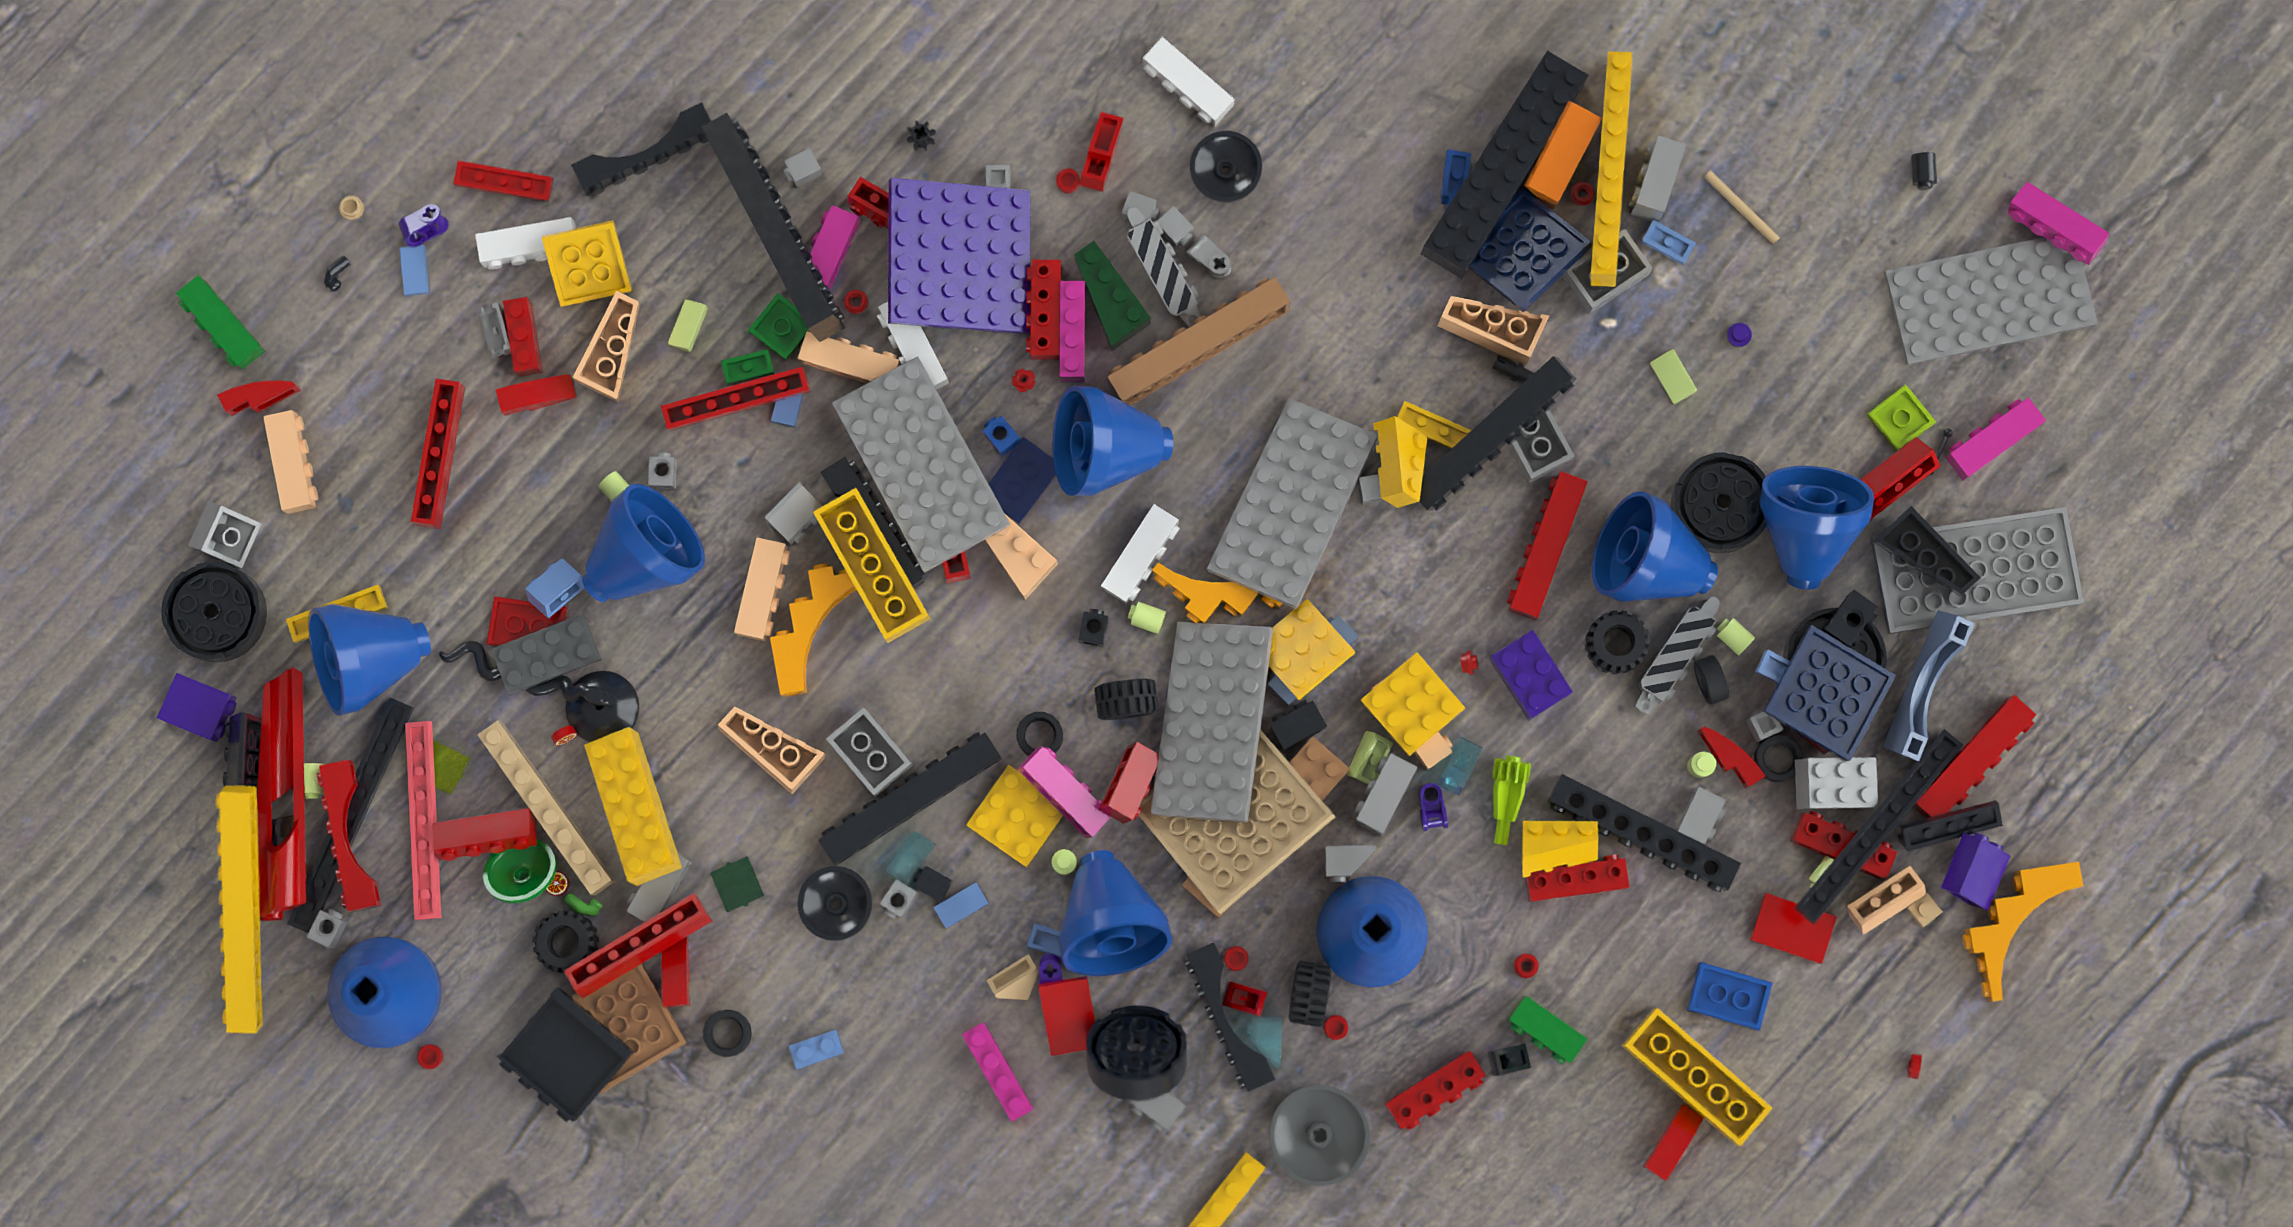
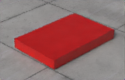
M494 596L486 645L497 647L566 620L568 607H561L550 618H547L529 601Z
M1764 893L1750 940L1822 964L1837 917L1823 913L1813 925L1794 909L1798 903Z
M1082 976L1038 984L1051 1056L1086 1050L1087 1034L1095 1023L1088 977Z

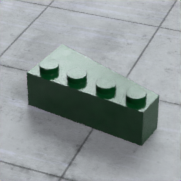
M1092 241L1074 254L1081 277L1085 281L1086 289L1111 351H1113L1150 325L1151 317L1095 241Z

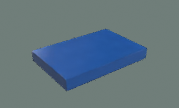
M1699 962L1687 1010L1760 1031L1773 982Z

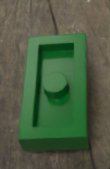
M768 349L721 361L727 386L775 374Z

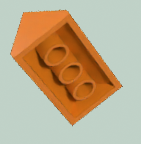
M1570 101L1565 106L1525 183V186L1550 209H1553L1559 202L1602 119L1600 116Z

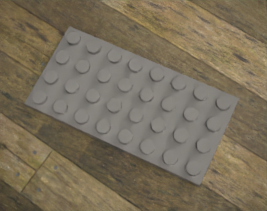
M2044 237L1884 272L1907 366L2092 327L2098 324L2083 263L2077 261L2067 251L2055 247L2051 241Z
M918 356L832 403L924 573L1011 526Z
M1288 398L1207 567V571L1297 609L1378 439V435Z
M2066 507L1932 527L1981 577L1961 596L1956 595L1872 542L1888 634L1931 628L1938 610L1960 616L1968 621H1976L2084 603ZM1878 536L1872 537L1871 541H1873Z
M1177 622L1151 814L1156 816L1248 823L1273 629L1271 627Z

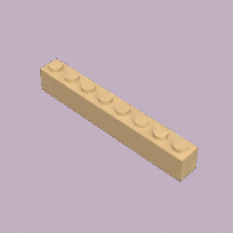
M497 720L479 733L478 736L588 892L596 896L616 882L504 723Z

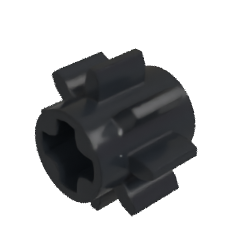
M915 121L916 125L913 129L907 128L908 132L912 135L906 138L907 142H914L913 148L915 151L919 147L923 148L926 152L929 144L935 145V140L931 136L935 135L936 131L935 129H928V121L924 125ZM924 132L926 138L921 137L920 140H918L917 134L922 135V133Z

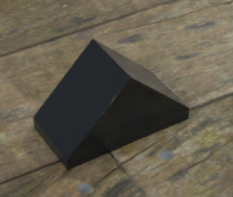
M1526 1043L1488 1052L1493 1076H1501L1531 1068Z

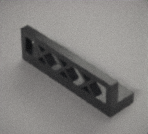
M1993 800L1901 825L1902 834L1897 835L1898 842L1908 852L1960 838L1963 833L1971 835L1975 832L1978 833L2003 826L1999 803Z

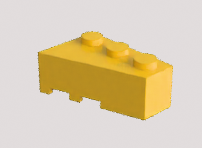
M1396 416L1373 423L1374 431H1378L1379 445H1376V453H1380L1382 466L1378 468L1381 499L1397 508L1419 502L1428 436Z
M1523 821V878L1530 876L1531 872L1543 869L1545 872L1553 871V867L1564 864L1570 867L1598 860V821Z

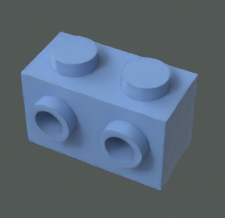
M561 558L556 563L551 564L541 576L533 579L525 590L528 601L547 618H550L585 587L582 582V575Z

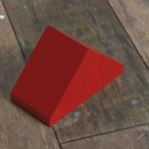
M1229 982L1223 1005L1260 1017L1267 992Z

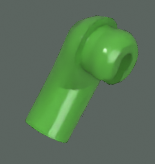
M573 893L568 894L564 900L577 913L589 916L598 915L599 910L603 907L602 903L596 899H592L588 905Z

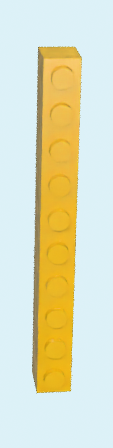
M1608 51L1591 264V286L1616 287L1632 76V52Z
M226 785L216 796V807L220 808L217 832L221 836V842L218 843L217 848L218 856L221 857L218 879L222 881L219 904L223 905V914L220 916V928L223 929L224 936L220 943L221 953H224L221 975L225 977L222 999L226 1002V1009L223 1011L222 1019L223 1024H226V1033L256 1034L263 1026L256 786Z

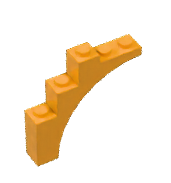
M1157 563L1152 569V574L1155 575L1153 579L1164 588L1166 585L1174 590L1172 594L1180 601H1189L1185 607V611L1188 613L1186 617L1196 624L1199 622L1207 623L1221 603L1225 605L1223 609L1233 617L1236 615L1242 617L1259 595L1262 596L1261 601L1271 609L1274 606L1279 609L1283 605L1279 601L1234 582L1211 583L1190 579L1171 571L1160 563Z
M818 564L813 566L814 570H808L813 599L809 600V597H800L794 599L795 603L789 604L794 633H790V630L776 632V636L770 637L778 685L782 697L807 693V658L814 635L824 618L835 605L857 590L845 569L840 570L839 575H835V569L832 566L828 567V564Z
M2079 862L2015 871L2012 883L2014 890L2018 891L2019 896L1992 900L1987 911L1989 919L1993 920L1994 925L1964 929L1965 934L1962 936L1964 948L1968 949L1969 954L1979 953V958H1977L1976 962L1979 973L1983 975L1984 982L1981 983V991L1983 997L1987 998V1002L2003 1000L2001 983L2003 962L2009 943L2019 925L2035 908L2047 899L2064 891L2083 887Z

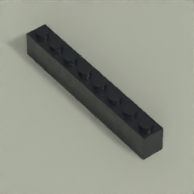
M1551 357L1423 474L1419 502L1427 511L1434 509L1438 511L1447 503L1446 498L1451 493L1455 495L1465 487L1463 482L1470 476L1472 478L1476 477L1483 470L1482 465L1487 460L1491 462L1501 454L1499 449L1506 443L1510 445L1519 438L1518 432L1521 429L1531 427L1538 420L1536 416L1542 410L1545 412L1550 410L1556 404L1554 399L1561 393L1566 395L1574 388L1573 382L1577 378L1558 357Z
M979 732L973 734L967 739L968 743L960 748L957 745L947 751V757L943 760L935 759L925 766L926 771L919 775L917 772L911 774L904 779L906 783L901 787L897 788L895 785L883 793L885 797L881 800L876 801L873 799L863 806L864 811L857 815L853 812L843 818V824L836 829L834 826H831L821 833L823 837L819 839V842L833 864L838 866L1002 760L985 732L983 734Z

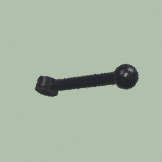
M1951 429L1943 431L1944 437L1936 453L1938 460L1948 438L1953 435Z

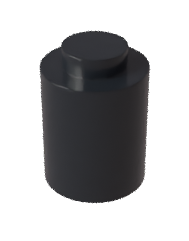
M1921 152L1911 155L1912 185L1918 186V190L1932 189V185L1937 184L1936 154Z

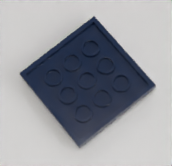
M1523 188L1512 199L1469 269L1519 310L1524 312L1592 247V243Z
M1810 625L1763 712L1848 762L1851 761L1896 675L1813 625Z

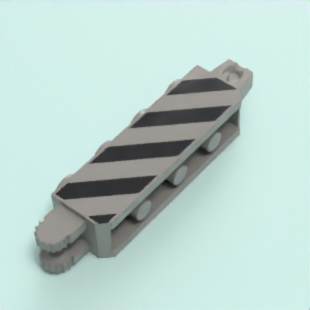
M1129 207L1126 215L1133 227L1128 230L1127 238L1169 313L1176 316L1180 315L1190 328L1194 325L1193 322L1201 317L1196 298L1200 297L1193 284L1188 286L1184 277L1187 276V273L1181 263L1176 265L1172 257L1176 253L1169 241L1164 243L1160 235L1164 232L1158 221L1152 222L1151 218L1146 220L1138 208Z
M1715 596L1706 599L1700 608L1692 607L1686 610L1638 682L1641 694L1634 708L1642 714L1648 715L1658 703H1662L1664 699L1667 701L1671 699L1676 691L1673 687L1678 679L1682 681L1690 670L1686 666L1691 659L1695 661L1703 650L1700 645L1704 639L1709 641L1717 628L1714 627V624L1717 620L1713 616L1720 606V602Z

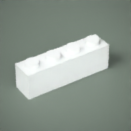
M1163 37L1143 57L1144 70L1150 76H1157L1161 79L1163 87L1170 93L1176 92L1180 96V101L1187 108L1193 107L1199 112L1197 114L1198 117L1206 124L1210 122L1216 126L1234 106L1233 97Z
M569 217L475 234L480 263L484 268L487 267L493 270L501 268L502 264L522 265L526 263V260L535 259L536 261L547 260L542 236L575 229V222Z
M888 302L878 306L881 314L877 315L882 327H888L892 335L888 336V339L894 350L899 348L902 354L899 357L901 364L918 356L936 390L949 384L921 326L888 324Z
M1153 504L1102 583L1101 589L1124 604H1127L1129 600L1133 602L1141 590L1138 588V585L1142 579L1147 581L1152 573L1153 568L1151 565L1155 559L1160 561L1167 548L1164 545L1168 539L1173 540L1179 532L1180 528L1177 526L1179 519Z

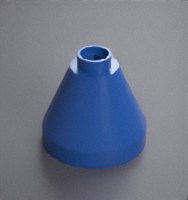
M1072 386L1064 392L1059 402L1053 427V462L1059 485L1070 496H1093L1157 467L1160 461H1168L1173 452L1172 431L1169 427H1162L1157 419L1096 387Z
M1818 466L1785 467L1771 472L1764 478L1760 506L1781 569L1787 575V582L1791 586L1805 590L1816 589L1820 587L1821 581L1828 578L1871 519L1874 494L1867 484L1842 471Z
M632 484L612 500L586 563L587 573L582 577V582L587 592L600 602H606L609 599L621 600L683 584L703 568L705 564L704 549L691 523L670 500L648 486Z
M1642 491L1628 495L1612 511L1600 532L1592 560V579L1596 590L1605 596L1621 602L1689 597L1696 593L1705 594L1714 585L1718 574V566L1715 562L1711 561L1709 552L1664 500Z
M336 604L310 610L308 631L316 674L324 697L331 710L337 716L360 711L420 664V657L431 654L430 639L423 622L412 624L405 617Z
M1099 850L1083 856L1080 860L1081 867L1075 874L1059 938V946L1065 967L1081 975L1109 976L1136 970L1160 958L1170 948L1172 943V934L1166 914L1120 860L1115 859L1112 852Z
M1378 876L1359 877L1337 888L1321 908L1316 928L1320 953L1326 964L1330 965L1331 970L1351 984L1369 988L1390 985L1408 975L1423 956L1428 936L1425 913L1417 898L1400 883ZM1375 915L1379 916L1389 928V932L1377 943L1362 929Z
M393 937L370 938L348 949L335 964L327 989L329 1010L340 1030L353 1041L374 1048L402 1046L422 1035L434 1021L442 996L440 976L432 959L417 945ZM371 983H373L378 988V993L370 1000L368 992Z

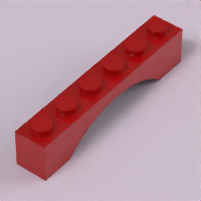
M348 759L320 765L317 780L319 786L323 787L325 796L322 797V805L324 811H328L329 821H326L329 835H333L334 845H331V851L334 860L337 859L339 869H336V877L338 883H342L344 893L341 894L343 908H347L348 912H357L382 906L377 881L369 876L360 866L348 840V808L358 786L354 763Z

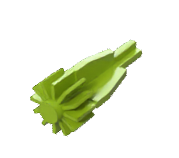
M1506 755V759H1494L1492 778L1494 779L1493 817L1497 819L1495 844L1508 845L1511 822L1516 821L1524 797L1525 783H1529L1531 763L1521 761L1519 756Z

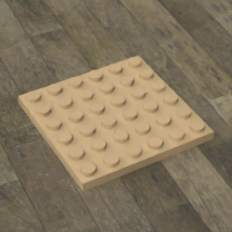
M1261 730L1248 823L1151 814L1154 788L1142 799L1139 814L1140 818L1219 914L1224 912L1335 818L1333 813Z

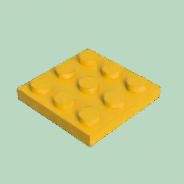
M614 220L542 236L560 307L613 296L616 291L620 293L632 291Z
M1306 599L1297 609L1290 612L1272 628L1273 637L1269 668L1291 693L1300 700L1354 655L1355 651L1315 606Z
M1417 652L1360 700L1408 756H1411L1465 709L1464 705Z
M1008 765L966 826L1027 868L1063 815L1019 771Z

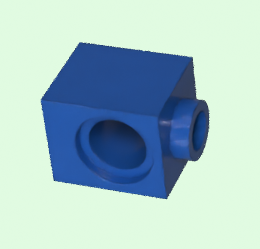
M1002 415L999 418H991L984 425V436L1002 457L1021 442L1020 437ZM998 429H1004L1007 432L1006 437L1002 440L994 438V433Z

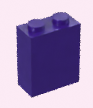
M176 673L157 719L217 742L225 734V723L228 716H231L236 709L237 703L235 700L237 697Z
M1976 832L1973 836L1963 833L1941 888L1968 905L1988 910L2010 855L2002 851L2003 846L1991 841L1988 842L1989 838Z

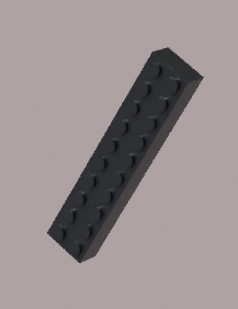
M1547 50L1427 239L1421 255L1461 279L1464 277L1539 158L1568 101L1574 102L1589 76L1588 74Z
M728 113L702 126L706 137L808 330L821 342L845 329L841 321L845 317L832 300L834 299L832 292L824 284L822 273L811 260L813 257L806 245L804 246L799 230L790 220L792 217L786 206L780 201L781 196L776 187L770 182V175L764 165L762 166L760 163V157L754 146H751L748 140L749 136L744 127L740 125L737 118L732 120Z

